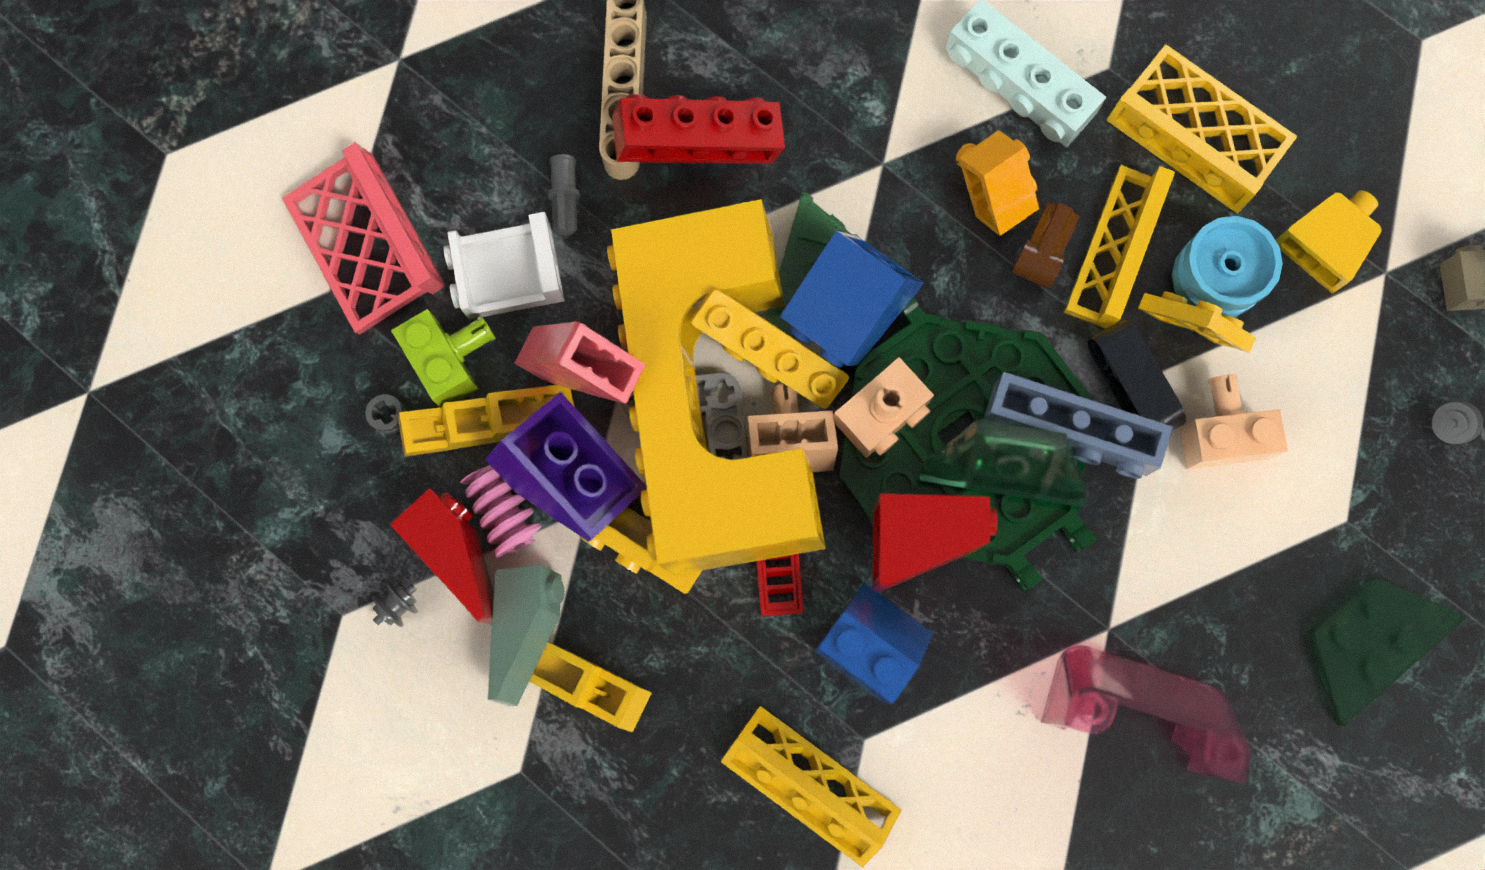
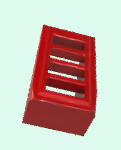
M799 554L757 561L761 617L803 614ZM790 558L791 566L766 568L765 560ZM792 576V584L767 585L768 577ZM793 593L794 601L769 603L768 595Z

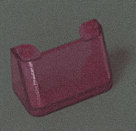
M1077 645L1067 648L1061 653L1057 661L1041 723L1061 730L1072 728L1081 732L1095 734L1104 731L1111 725L1117 705L1120 704L1176 722L1172 743L1181 746L1188 754L1190 760L1187 768L1188 771L1210 778L1245 783L1250 763V749L1230 702L1220 689L1089 646Z

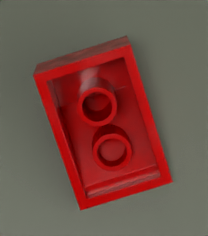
M429 488L390 525L478 622L492 625L494 592L477 530L469 522L473 514L458 498H454L448 492L440 495Z

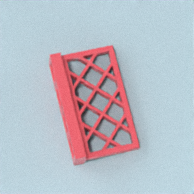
M354 142L342 150L345 156L343 159L282 199L354 332L362 334L424 293L434 294L446 285L373 154ZM348 171L353 179L349 196L333 193L336 178ZM359 193L361 194L364 200L358 199ZM310 195L321 196L315 218L305 216L298 205L299 202ZM331 199L347 202L341 224L325 220ZM356 205L368 207L371 212L367 230L351 226ZM323 226L339 229L333 251L322 249L319 243ZM378 226L382 233L376 232ZM349 232L365 235L359 257L343 254ZM375 238L386 240L390 246L386 263L369 260ZM327 256H331V257H332L330 262H329ZM341 259L358 263L352 285L341 283L337 276ZM396 259L401 267L395 266ZM367 265L384 269L378 291L361 287ZM393 271L405 274L412 286L398 296L387 293ZM345 289L350 290L349 297ZM364 293L376 296L373 311L360 319L355 309L359 294Z

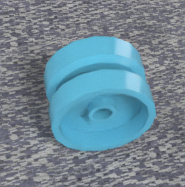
M1239 216L1218 218L1203 226L1175 258L1171 274L1174 291L1177 295L1187 299V304L1196 306L1199 300L1222 308V314L1235 318L1248 311L1272 291L1279 281L1283 262L1278 243L1270 231L1259 223Z

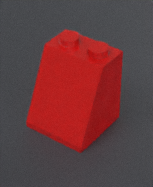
M880 494L873 505L872 591L881 592L973 553L988 544L990 536H995L997 532L996 509H990V497Z

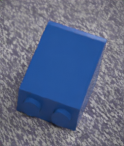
M836 230L780 317L790 324L787 330L793 336L805 343H809L812 340L823 348L821 355L838 367H842L844 364L847 366L859 365L919 291L924 282L860 237Z
M863 583L814 652L882 703L893 704L919 668L933 633L878 592L872 591V588L866 583Z

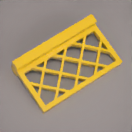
M1167 45L1162 48L1131 88L1125 92L1106 120L1237 214L1256 195L1264 184L1263 182L1297 138L1295 134ZM1165 61L1178 71L1179 79H1163L1160 64ZM1202 87L1210 93L1212 102L1196 103L1192 88ZM1165 89H1182L1185 103L1169 104ZM1155 90L1159 105H1152L1137 93L1139 91ZM1234 110L1242 115L1245 125L1229 126L1225 111ZM1198 112H1215L1218 127H1202ZM1188 113L1191 128H1185L1173 120L1172 114ZM1267 133L1281 144L1277 149H1262L1258 134ZM1232 135H1248L1251 150L1235 151ZM1221 136L1225 152H1219L1207 144L1205 137ZM1254 160L1258 173L1256 178L1241 168L1238 161Z

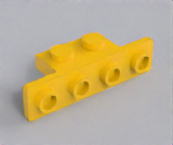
M718 288L711 289L691 318V323L694 327L723 344L722 348L733 358L741 362L744 359L756 365V370L773 383H776L778 380L823 409L829 407L849 380L846 372Z
M628 507L590 542L579 536V538L600 551L606 544L619 553L615 561L637 574L642 567L684 594L689 593L702 572L696 571L674 575L659 566L657 559L652 560L647 545V534L653 533L652 522Z

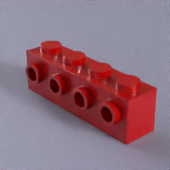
M634 94L620 98L612 115L617 162L773 164L785 148L780 102H765L762 98L727 101L726 98L717 96L705 100H688L685 96L675 95L666 99H648L645 95Z

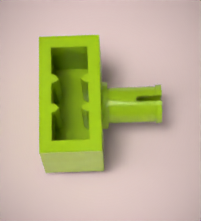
M426 309L391 330L432 401L439 407H442L443 403L460 401L479 390L463 362L465 361L464 356L489 341L496 339L482 316L450 335L448 332L445 333L439 321Z

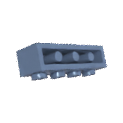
M1003 372L994 383L982 421L992 425L991 430L999 435L1015 438L1019 434L1034 439L1033 445L1041 449L1058 451L1059 448L1074 452V458L1081 462L1092 465H1099L1100 462L1116 466L1117 473L1135 479H1141L1143 475L1148 476L1161 468L1173 428L1172 426Z

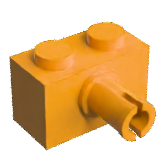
M998 130L978 145L968 143L962 146L957 153L956 161L958 162L957 165L962 168L976 218L1001 236L1037 211L1039 206L1035 194L1037 184L1030 173L1028 165L1030 155L1027 148L1020 140H1012Z

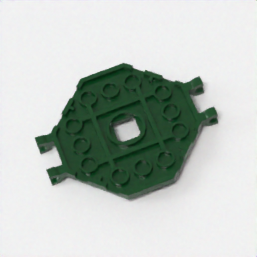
M913 297L898 315L908 326L872 351L870 350L859 365H856L851 398L900 357L934 395L927 405L931 412L915 427L911 428L906 423L895 433L899 440L881 456L874 451L865 458L845 436L838 478L872 525L873 505L880 494L990 497V509H996L997 511L996 535L990 536L988 544L960 559L1007 566L1022 591L1028 590L1040 582L1042 577L1029 563L1024 554L1060 528L1063 529L1067 541L1076 553L1097 540L1093 532L1078 516L1081 475L1084 474L1085 463L1075 459L1074 452L1059 448L1058 451H1048L1033 445L1034 439L1019 434L1015 438H1010L994 433L991 430L992 425L982 422L994 383L1003 372L1092 401L1093 398L1042 332L1029 330L1021 332L1002 329L999 325L968 320L966 322L941 319L942 316L925 314ZM969 412L993 445L962 466L958 464L937 433Z

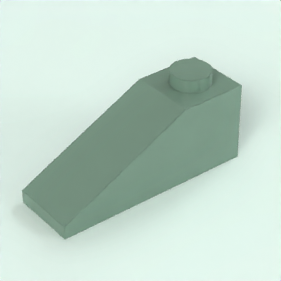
M543 565L495 570L487 700L510 707L518 706L560 618V603L563 601L565 593L562 575Z

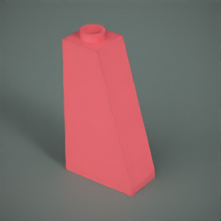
M580 322L533 327L515 361L516 365L547 383L624 404L627 403L645 367L644 363Z

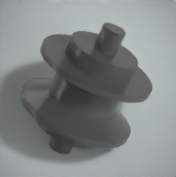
M1450 402L1436 410L1432 418V428L1436 436L1446 443H1466L1474 440L1481 433L1483 417L1479 409L1468 402Z
M387 582L386 585L389 593L384 598L372 596V600L376 604L373 609L378 614L373 621L378 626L385 621L390 626L395 623L399 627H403L404 624L401 616L406 611L415 614L418 612L414 606L417 601L412 595L417 589L413 584L405 588L400 583L395 586Z

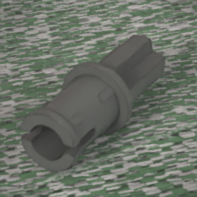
M558 154L550 158L552 189L548 191V199L552 201L553 231L556 235L571 236L577 231L576 201L580 198V191L576 189V159L571 155Z

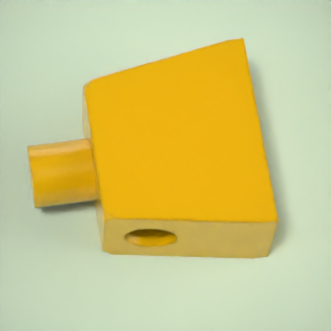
M1362 190L1358 191L1350 200L1341 193L1335 192L1289 227L1276 239V242L1284 254L1333 294L1354 278L1382 231L1380 225L1369 217L1378 207V201L1372 194Z

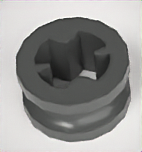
M377 395L370 400L366 407V420L370 426L379 432L388 435L400 431L398 423L399 412H406L407 409L402 402L392 395ZM385 405L392 410H396V415L391 414V417L394 418L393 421L388 424L381 419H377L378 414H383L380 409Z

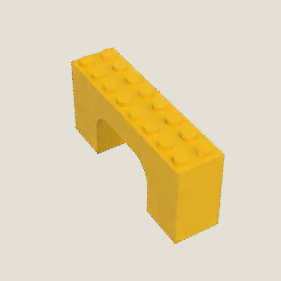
M762 199L612 229L613 245L607 246V253L611 269L613 271L617 270L619 283L613 285L615 305L618 310H622L624 324L618 326L619 339L623 350H628V354L645 364L633 389L635 406L630 407L629 413L634 432H639L641 448L635 449V457L639 473H645L647 490L641 491V501L645 516H651L653 533L647 534V545L651 559H657L659 566L674 575L826 549L812 465L804 448L745 459L728 460L709 453L706 445L694 365L696 344L704 332L692 325V316L712 288H718L754 313L785 307L772 229Z

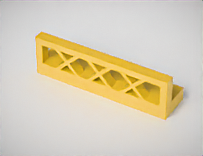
M1122 165L1119 167L1064 313L1103 328L1115 325L1121 319L1175 171L1159 166L1155 173L1149 176ZM1124 180L1145 188L1141 200L1127 205L1120 190ZM1117 202L1119 209L1113 211L1114 205ZM1137 209L1136 215L1133 217L1131 211ZM1123 215L1130 231L1127 236L1114 241L1107 227L1108 221ZM1103 237L1106 245L1099 247ZM1124 244V247L1120 254L1117 247ZM1109 250L1116 263V268L1114 272L1100 277L1093 261L1096 255ZM1088 274H1090L1092 281L1085 283ZM1111 280L1108 289H1106L1104 283ZM1095 286L1103 300L1099 313L1077 305L1081 293Z
M761 706L756 710L720 761L862 868L883 847L902 811ZM758 723L773 734L776 744H766L752 734ZM791 754H801L809 761L811 770L802 771L794 765ZM826 780H836L843 785L847 797H837L829 790ZM863 806H871L885 816L880 828L866 818Z

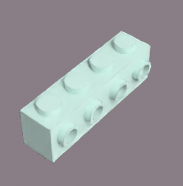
M979 0L949 33L945 51L948 52L949 57L955 64L963 68L967 67L979 77L980 82L986 89L991 92H998L1010 102L1012 109L1017 114L1023 117L1028 116L1041 127L1043 134L1054 142H1060L1066 148L1094 118L1106 99V96L985 0Z

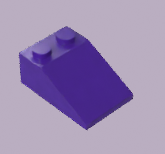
M561 392L502 439L485 459L514 492L588 542L641 494V491L647 488L645 483Z

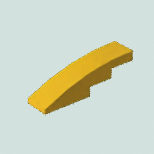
M552 385L488 393L485 398L446 402L439 408L399 412L398 423L404 457L499 442L559 392L574 406L571 389Z

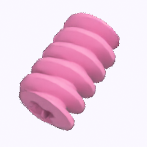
M490 465L467 475L460 481L464 485H469L465 492L466 496L469 499L477 500L473 504V511L476 514H485L480 520V526L483 529H493L487 535V541L490 544H500L494 551L496 558H503L517 553L535 542L533 535L541 528L540 523L527 525L525 522L534 513L533 508L519 509L518 505L525 498L519 494H512V488Z

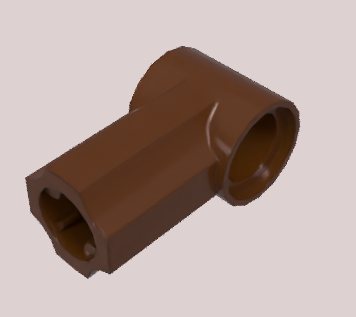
M1047 202L1030 240H1026L1011 273L1049 290L1064 262L1065 256L1062 254L1067 243L1070 241L1080 216L1075 214L1072 208L1064 204Z

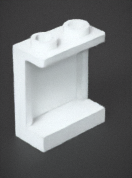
M545 212L530 214V224L463 237L456 230L448 232L450 245L444 246V256L448 269H454L456 280L455 284H450L451 297L454 307L461 308L469 320L479 318L480 316L486 317L564 301L552 229Z

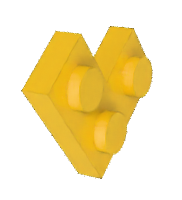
M1166 291L1163 292L1162 297L1144 293L1138 309L1155 319L1193 330L1213 343L1250 353L1256 337L1242 329L1244 322L1222 314V308L1201 300L1197 302L1196 306L1187 304V299Z

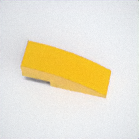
M549 641L529 681L560 699L630 732L634 731L651 696V692Z

